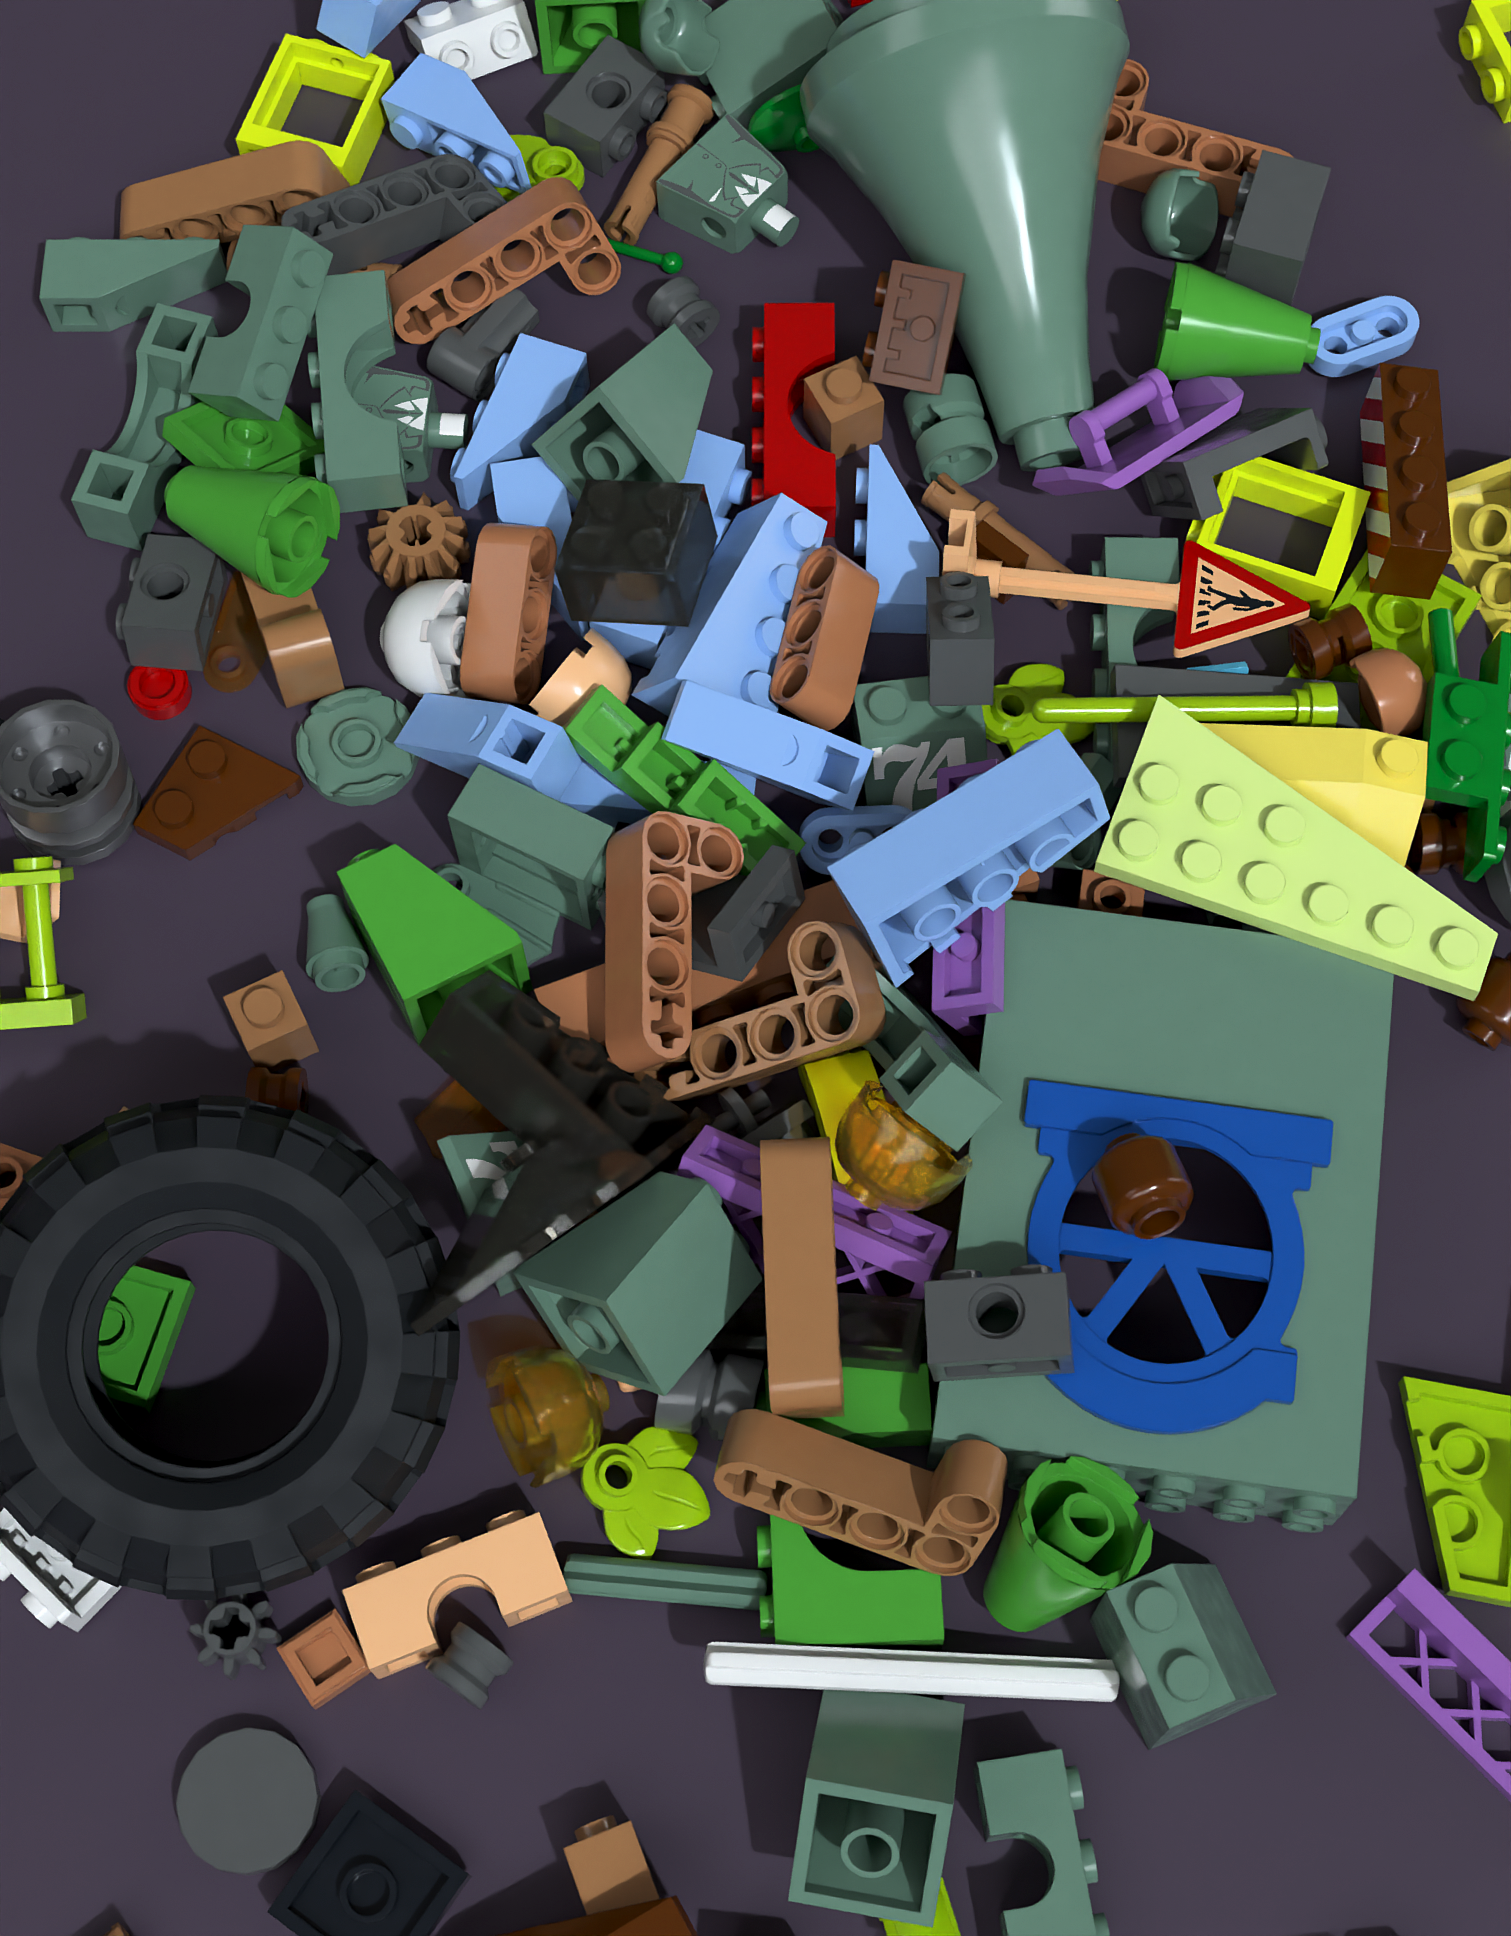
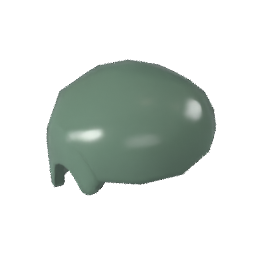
M646 0L639 16V39L641 49L647 61L660 71L682 76L700 77L712 68L719 50V39L710 34L705 28V18L712 12L711 7L702 0Z
M1180 168L1166 170L1153 180L1144 196L1140 209L1141 231L1152 250L1159 255L1178 260L1197 261L1208 252L1216 235L1219 216L1218 193L1213 183L1196 178L1200 175L1199 171Z

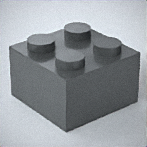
M1262 150L1256 172L1244 171L1235 201V206L1237 207L1233 217L1229 218L1220 248L1221 255L1215 274L1291 306L1311 243L1331 167Z

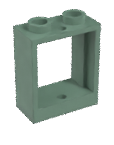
M478 764L447 815L460 865L496 883L501 882L555 908L560 912V916L592 930L601 915L597 900L602 896L606 888V848L608 840L615 833L614 827Z

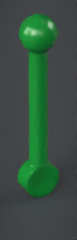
M607 238L616 253L660 265L664 272L668 274H676L682 269L683 259L676 252L660 254Z

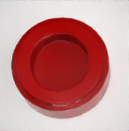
M136 666L128 678L127 689L136 710L146 718L152 720L171 719L183 712L190 703L192 685L185 670Z

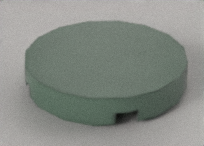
M367 687L338 691L321 699L310 710L311 715L305 721L304 726L301 723L296 736L297 759L300 768L310 787L329 801L350 807L374 805L396 795L413 777L420 757L397 748L394 744L411 715L406 706L396 699L394 701L389 697L382 696L381 691Z

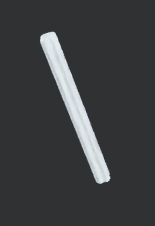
M711 1642L707 1644L703 1663L705 1680L710 1685L1112 1702L1116 1700L1120 1685L1119 1672L1116 1670L1113 1661L1104 1659Z

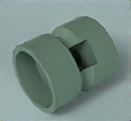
M946 374L942 395L910 390L904 397L902 407L913 439L917 441L915 450L927 483L931 484L935 480L940 484L937 481V477L945 472L961 486L977 480L995 466L998 454L988 423L983 420L985 412L973 379L962 374Z

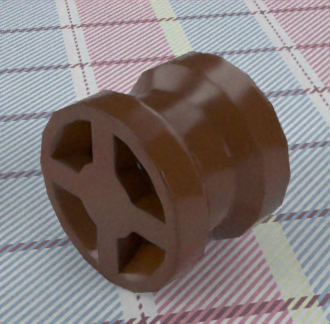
M251 1067L248 1072L245 1097L289 1110H300L308 1114L309 1090L307 1072L305 1068H289L284 1074H272L266 1067Z

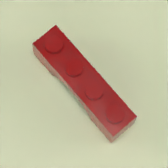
M764 303V327H752L753 362H764V376H752V412H764V427H752V463H764V478H752V506L783 493L827 521L824 537H835L836 454L817 448L799 434L791 421L795 410L804 401V378L835 365L834 303Z

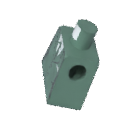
M728 113L656 181L658 216L661 219L731 254L740 253L759 233L777 246L782 247L791 240L799 225V218L785 208L788 203V173L785 167Z
M373 366L359 381L353 396L357 404L373 415L397 422L404 452L406 483L423 482L429 478L434 448H467L468 415L438 412L434 384L429 378Z

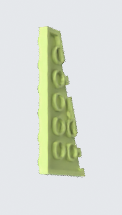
M1158 695L1097 857L1094 872L1472 1001L1476 999L1498 936L1496 931L1161 695Z

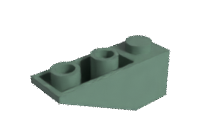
M85 237L46 239L39 299L53 332H110L152 314L157 303L172 306L226 283L227 263L219 239H204L200 237H187L185 239H146L143 237H130L127 239H89Z

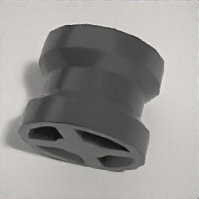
M688 276L676 277L660 287L650 299L646 311L649 319L657 327L668 329L675 323L694 348L703 343L714 332L720 320L718 309L711 301L702 300L699 297L700 289L698 285Z
M458 1621L450 1632V1646L443 1655L433 1656L425 1669L450 1690L481 1710L489 1699L488 1687L497 1676L506 1675L514 1662L487 1639Z

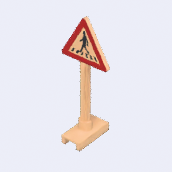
M950 510L948 545L944 546L942 576L957 571L971 573L974 576H989L991 598H998L999 593L1174 611L1177 617L1173 655L1177 658L1189 656L1309 617L1311 607L1309 603L1194 541H1186L1184 543L1181 578L1178 584L1002 567V561L977 559L975 511Z

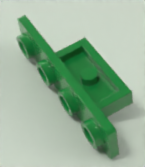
M1504 631L1498 633L1483 653L1480 661L1479 681L1435 672L1427 683L1422 741L1428 742L1425 799L1468 807L1463 880L1477 882L1492 864L1497 865L1501 861L1507 842V829L1504 826H1499L1500 808L1505 804L1511 787V771L1504 768L1505 750L1511 744V712H1508L1509 694H1511V633Z

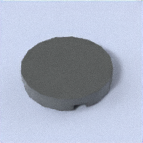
M247 1727L220 1734L197 1751L182 1774L176 1808L180 1831L195 1855L222 1872L252 1876L278 1869L290 1860L293 1854L299 1851L303 1843L307 1842L316 1827L321 1795L316 1771L297 1745L275 1731Z

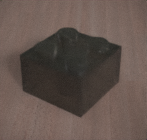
M586 480L554 568L571 621L689 627L718 537L704 484Z

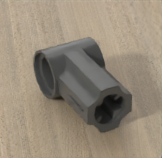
M518 289L512 290L474 314L461 329L452 326L442 332L429 352L427 359L428 371L475 401L480 402L486 399L495 389V372L501 356L505 352L511 354L520 333L529 335L540 322L538 310L530 303L524 293Z

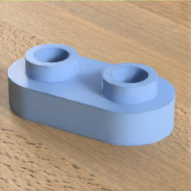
M1380 296L1324 316L1312 325L1314 328H1320L1321 333L1315 361L1309 365L1316 372L1324 376L1343 377L1401 356L1411 348L1419 328L1418 313L1409 302L1402 298ZM1378 331H1388L1393 336L1386 337L1381 335ZM1333 349L1338 351L1340 354H1334L1327 350Z
M900 805L854 806L853 811L837 807L816 810L803 821L799 830V837L806 842L800 850L801 856L812 870L830 875L827 867L842 859L847 851L859 844L870 842L880 836L885 829L895 827L912 811ZM828 829L836 830L841 834L840 839L833 844H825L818 837L823 831Z

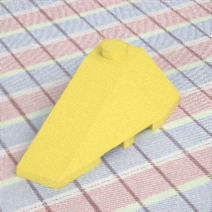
M1511 459L1447 482L1452 554L1447 564L1454 566L1466 587L1482 595L1475 610H1479L1494 637L1493 640L1500 631L1511 633Z
M1200 723L1405 867L1426 795L1428 742L1359 728Z

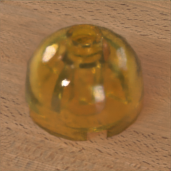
M866 1080L843 1112L839 1120L835 1139L838 1161L851 1177L845 1184L846 1189L854 1198L872 1210H878L882 1203L899 1211L925 1210L940 1203L956 1189L972 1169V1159L969 1155H966L957 1161L951 1154L953 1149L907 1115L895 1100L892 1104H889L883 1099L876 1097L884 1087L883 1085L875 1081Z
M542 1345L521 1348L495 1357L488 1363L486 1389L499 1385L502 1403L490 1408L493 1424L502 1448L517 1474L521 1477L532 1472L535 1476L529 1486L538 1488L560 1480L583 1467L598 1450L604 1430V1412H607L610 1408L608 1391L602 1378L595 1373L589 1374L587 1368L580 1360L559 1348Z

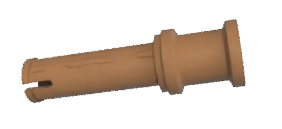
M675 84L668 92V106L660 121L652 123L647 131L646 143L648 148L610 218L604 224L605 232L613 240L620 242L626 231L628 234L624 239V243L633 246L637 243L643 227L658 202L656 181L694 145V140L702 125L708 124L715 115L712 107L713 102L701 90L687 84Z

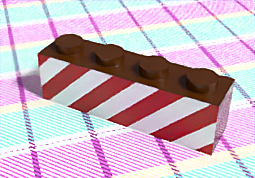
M1379 363L1360 410L1364 490L1371 492L1365 508L1370 593L1430 600L1452 554L1438 370Z

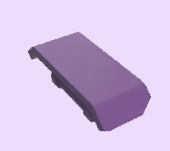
M1152 368L1140 375L1136 383L1091 411L1083 410L1070 419L1069 430L1075 444L1080 449L1085 464L1079 468L1061 466L1036 470L1032 485L1055 496L1122 488L1236 415L1241 407L1244 392L1232 378L1203 376L1179 381L1172 398L1173 391L1168 378L1161 370ZM1146 405L1152 422L1108 449L1104 439V430Z

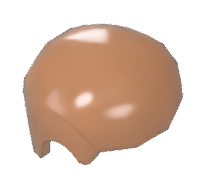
M1389 648L1374 649L1350 660V668H1356L1359 672L1360 702L1370 722L1379 732L1402 737L1415 732L1424 720L1427 682L1420 667L1404 653Z

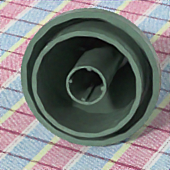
M873 0L854 12L838 26L828 41L827 54L809 70L802 82L799 97L808 135L819 148L838 163L883 216L914 264L966 274L955 334L979 383L998 438L1002 444L1015 445L1020 469L1033 472L1038 469L1061 467L1078 461L1083 457L1070 433L1069 421L1083 410L1091 411L1095 408L1089 353L1087 274L1100 156L1118 79L1130 52V42L1120 4L1117 0Z

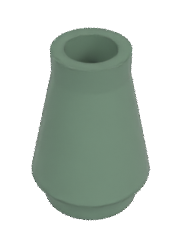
M334 894L317 896L306 905L308 915L306 973L315 980L316 986L323 991H346L356 987L364 980L369 956L345 911L343 899Z

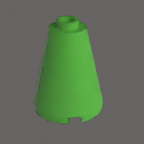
M1175 263L1165 301V315L1162 331H1159L1154 360V368L1161 370L1169 381L1188 380L1203 376L1232 378L1299 374L1303 363H1314L1321 329L1311 327V314L1192 263Z
M190 465L180 470L169 480L164 493L167 515L173 523L271 594L293 598L312 588L324 573L330 559L321 556L327 537L334 540L338 538L340 505L335 490L312 476Z
M1070 1456L1066 1462L1050 1464L1051 1459L1039 1464L1026 1478L1019 1491L983 1588L986 1607L993 1618L1001 1625L1017 1632L1035 1630L1103 1596L1106 1591L1131 1581L1151 1556L1153 1530L1150 1520L1148 1519L1143 1525L1141 1517L1134 1506L1139 1499L1138 1495L1129 1483L1109 1467L1086 1457Z

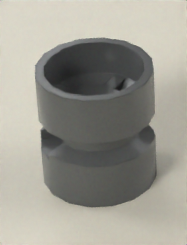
M705 1348L666 1396L658 1394L655 1428L693 1435L701 1426L708 1427L711 1439L723 1442L728 1419L738 1411L755 1409L758 1393L763 1387L766 1360L729 1352L721 1361H715L710 1349Z

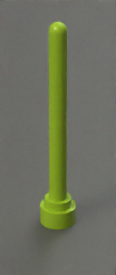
M1305 682L1302 689H1292L1290 695L1163 697L1197 722L1290 721L1292 726L1335 728L1338 717V696L1335 685L1332 682ZM1157 697L1040 698L1032 706V715L1040 723L1148 722Z

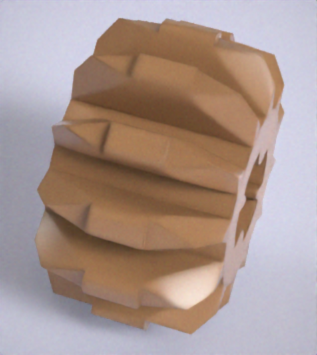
M423 492L417 504L397 507L396 512L379 509L376 518L378 527L369 529L367 538L369 548L372 550L369 557L373 570L377 572V575L384 576L385 584L392 592L404 585L409 588L420 581L435 579L460 580L462 575L460 565L469 563L471 555L469 542L466 541L468 530L461 516L454 517L453 507L449 505L447 500L432 507L430 498Z

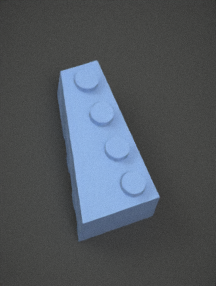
M783 493L739 512L705 568L708 573L699 589L689 595L681 609L684 613L673 634L664 638L654 655L657 658L655 665L648 676L640 679L632 696L670 716L682 680L685 679L777 713L779 704L772 700L770 686L797 577L807 557L821 547L827 521Z
M1056 729L1041 739L1032 740L1024 744L1013 756L985 773L969 777L955 791L925 809H918L909 813L898 825L870 842L851 848L844 854L842 859L828 866L827 869L859 931L863 933L872 952L895 988H897L914 975L909 963L924 951L933 946L937 952H943L961 937L955 927L980 907H988L991 911L996 910L1013 896L1012 891L1016 888L1020 875L1029 868L1035 872H1044L1111 818L1099 783L1061 731Z

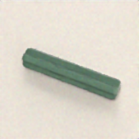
M572 1553L567 1556L563 1573L570 1594L760 1610L759 1595H766L767 1593L766 1573L762 1570Z

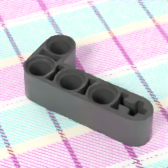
M444 154L294 206L285 211L281 218V226L295 227L332 252L333 257L326 276L347 274L438 239L444 243L502 207L507 201L468 159L459 155Z

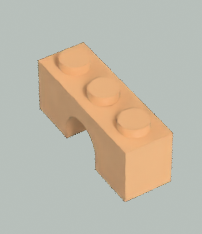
M524 1510L503 1514L486 1524L487 1533L464 1542H461L460 1536L443 1538L424 1547L421 1550L423 1558L399 1568L396 1567L395 1562H384L367 1568L356 1575L357 1584L343 1589L342 1592L369 1670L378 1680L429 1660L433 1656L444 1654L435 1629V1616L442 1600L456 1589L472 1586L490 1592L496 1598L502 1617L508 1627L573 1602L539 1512L527 1517Z

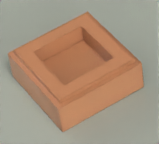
M336 1609L276 1648L315 1710L371 1673L363 1650Z

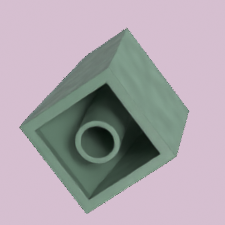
M728 0L706 16L705 28L710 34L719 39V50L712 68L698 78L704 86H708L711 83L716 95L710 99L713 102L712 107L719 119L728 113L748 131L750 119L765 102L791 87L802 84L809 70L827 54V44L830 37L844 21L832 0Z
M675 323L596 387L531 444L608 538L622 529L685 477L713 370Z
M660 1171L522 1263L514 1272L515 1277L573 1367L666 1396L763 1280L748 1254L750 1247L747 1241L734 1230L721 1207L722 1198L720 1194L708 1182L698 1177L689 1179Z
M1171 1563L1106 1591L1090 1618L1091 1625L1107 1660H1112L1116 1670L1119 1672L1120 1689L1148 1750L1277 1694L1216 1564Z
M823 1690L805 1781L788 1901L933 1928L954 1804L965 1704L906 1693Z

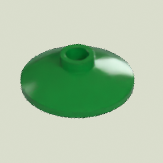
M802 84L791 87L769 99L754 113L749 121L748 132L769 152L797 150L807 153L819 149L809 137L799 97Z

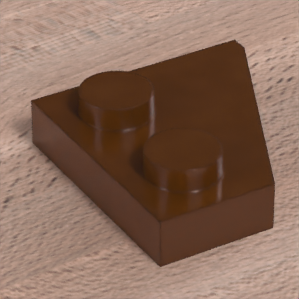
M199 725L134 821L133 826L138 835L190 861L215 846L221 836L237 832L257 820L255 812L284 794L289 799L300 793L304 785L300 775Z

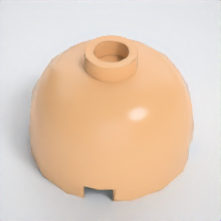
M593 628L583 637L593 645L588 653L585 654L576 647L529 704L538 712L536 716L563 727L591 691L601 684L624 705L627 703L632 692V674L626 660L612 643Z

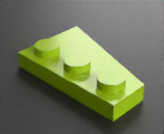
M1403 1376L1398 1384L1444 1595L1511 1608V1396Z

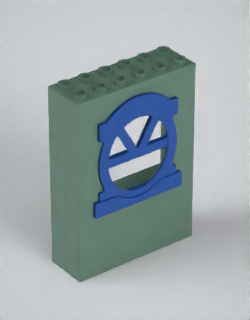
M1009 899L1005 902L1004 1012L984 1014L977 1071L1001 1098L1003 1103L989 1117L984 1127L974 1133L967 1143L951 1270H977L982 1273V1277L1010 1276V1270L1015 1267L1039 1264L1051 1267L1052 1272L1055 1273L1061 1272L1059 1254L1128 1263V1265L1089 1316L1081 1317L1070 1299L1075 1373L937 1382L932 1433L926 1467L936 1469L946 1451L954 1443L963 1440H980L998 1447L1006 1455L1008 1462L1006 1475L1008 1487L1020 1491L1026 1478L1039 1464L1050 1459V1464L1066 1462L1070 1456L1086 1457L1112 1469L1131 1485L1139 1498L1145 1499L1144 1506L1151 1510L1181 1513L1185 1512L1186 1505L1212 1508L1213 1517L1237 1523L1253 1522L1255 1515L1282 1518L1281 1526L1283 1528L1307 1533L1322 1532L1324 1525L1332 1526L1357 1498L1394 974L1276 934ZM1128 1133H1138L1142 1136H1159L1175 1146L1207 1150L1227 1162L1242 1176L1256 1195L1265 1214L1271 1236L1272 1252L1169 1237L1150 1240L1140 1239L1135 1235H1127L1118 1230L1062 1223V1218L1076 1187L1095 1166L1112 1140ZM1161 1268L1166 1269L1204 1350V1358L1176 1364L1152 1363L1128 1356L1107 1344L1109 1335ZM1199 1273L1268 1283L1267 1292L1259 1311L1248 1327L1237 1338H1231L1227 1335ZM995 1308L984 1315L980 1326L990 1333H1004L1015 1325L1018 1315L1007 1308Z

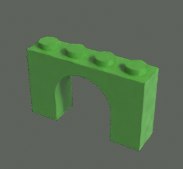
M928 1363L842 1366L844 1416L789 1419L865 1448L929 1445L932 1421ZM765 1369V1390L759 1391L755 1409L772 1413L768 1369ZM770 1515V1525L757 1526L758 1568L772 1567L773 1595H759L761 1638L775 1637V1644L908 1651L942 1649L944 1623L941 1575L921 1569L884 1571L849 1569L834 1563L821 1554L808 1539L801 1525Z

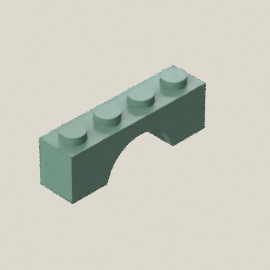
M385 270L328 275L325 278L308 330L309 339L317 338L318 351L308 352L310 381L313 389L321 388V402L311 403L313 430L316 440L324 439L325 447L324 454H315L314 457L316 478L335 490L340 505V513L408 506L404 452L397 422L369 413L353 399L355 389L364 374L377 363L396 354L392 303Z
M160 303L156 304L136 350V386L125 427L118 440L109 450L105 452L92 450L71 498L87 537L143 551L147 535L151 533L164 503L166 486L169 480L176 474L183 458V454L162 437L164 418L202 402V400L189 394L188 390L206 336L219 337L212 316Z
M1105 537L1100 561H1090L1089 575L1178 584L1180 582L1178 538ZM1100 603V614H1092L1090 624L1091 651H1101L1102 668L1093 669L1092 697H1111L1110 673L1115 664L1138 666L1133 647L1150 630L1173 621L1174 611ZM1095 723L1093 753L1102 754L1111 763H1113L1112 723Z
M834 955V956L832 957V959L825 965L826 967H829V966H830V964H831V963L833 962V960H834L835 955ZM872 958L885 1004L886 1021L883 1031L870 1043L863 1045V1047L885 1069L886 1072L879 1080L902 1110L958 1152L974 1133L984 1127L989 1117L998 1109L1003 1101L902 983L895 988L881 964ZM847 1000L842 1003L838 1013L839 1023L846 1031L851 1026L853 1020V1009Z

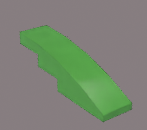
M602 684L591 691L563 726L576 752L650 813L667 811L721 824L729 828L738 837L743 848L744 860L742 869L738 873L740 875L748 876L772 845L794 850L795 856H797L806 844L801 837L715 759L703 763L691 751L662 740L665 727L658 721L650 726L646 725Z

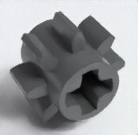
M247 1593L232 1596V1602L222 1604L216 1601L205 1600L206 1607L210 1612L204 1624L191 1625L189 1630L195 1636L205 1639L208 1645L199 1653L197 1660L205 1667H208L222 1657L224 1659V1675L230 1680H236L240 1665L252 1663L260 1670H265L267 1668L266 1663L261 1655L267 1643L275 1644L281 1642V1636L276 1631L266 1628L263 1624L274 1611L273 1607L265 1600L250 1610L247 1608ZM237 1619H239L250 1629L248 1637H238L235 1641L234 1649H232L221 1637L223 1631L235 1630Z

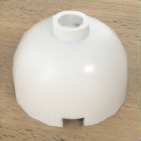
M435 579L420 581L396 598L381 627L380 645L392 674L398 683L419 697H423L425 693L471 699L463 692L460 682V664L471 583H463L464 580Z

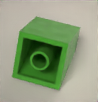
M535 0L543 74L576 73L607 35L643 53L639 39V16L646 0Z
M393 844L383 850L371 849L355 856L348 863L347 867L337 871L353 920L418 1046L533 991L523 944L517 932L398 845Z

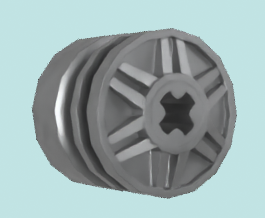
M73 699L45 700L20 709L1 724L0 803L6 811L19 842L34 857L53 856V859L61 861V865H85L109 856L128 840L134 830L133 823L140 814L141 796L114 727L95 707Z

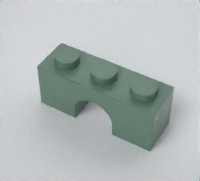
M243 225L225 281L250 296L249 311L242 324L230 335L225 337L206 336L188 393L229 417L279 421L333 253L295 227Z
M1062 1749L977 1762L973 1769L985 1842L1004 1839L1023 1840L1034 1846L1041 1853L1048 1868V1886L1044 1896L1038 1903L1025 1908L1006 1910L999 1915L1002 1936H1110L1104 1912L1092 1913L1087 1884L1098 1882V1872L1090 1838L1080 1840L1078 1838L1073 1810L1084 1809V1798L1077 1766L1065 1767Z

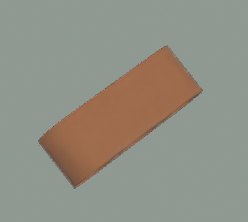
M492 522L487 523L478 536L460 664L461 687L465 695L471 699L528 704L534 699L538 691L557 559L555 536L548 527Z
M830 545L816 549L801 566L770 686V695L773 701L809 725L825 731L836 728L850 711L879 595V582L877 578Z

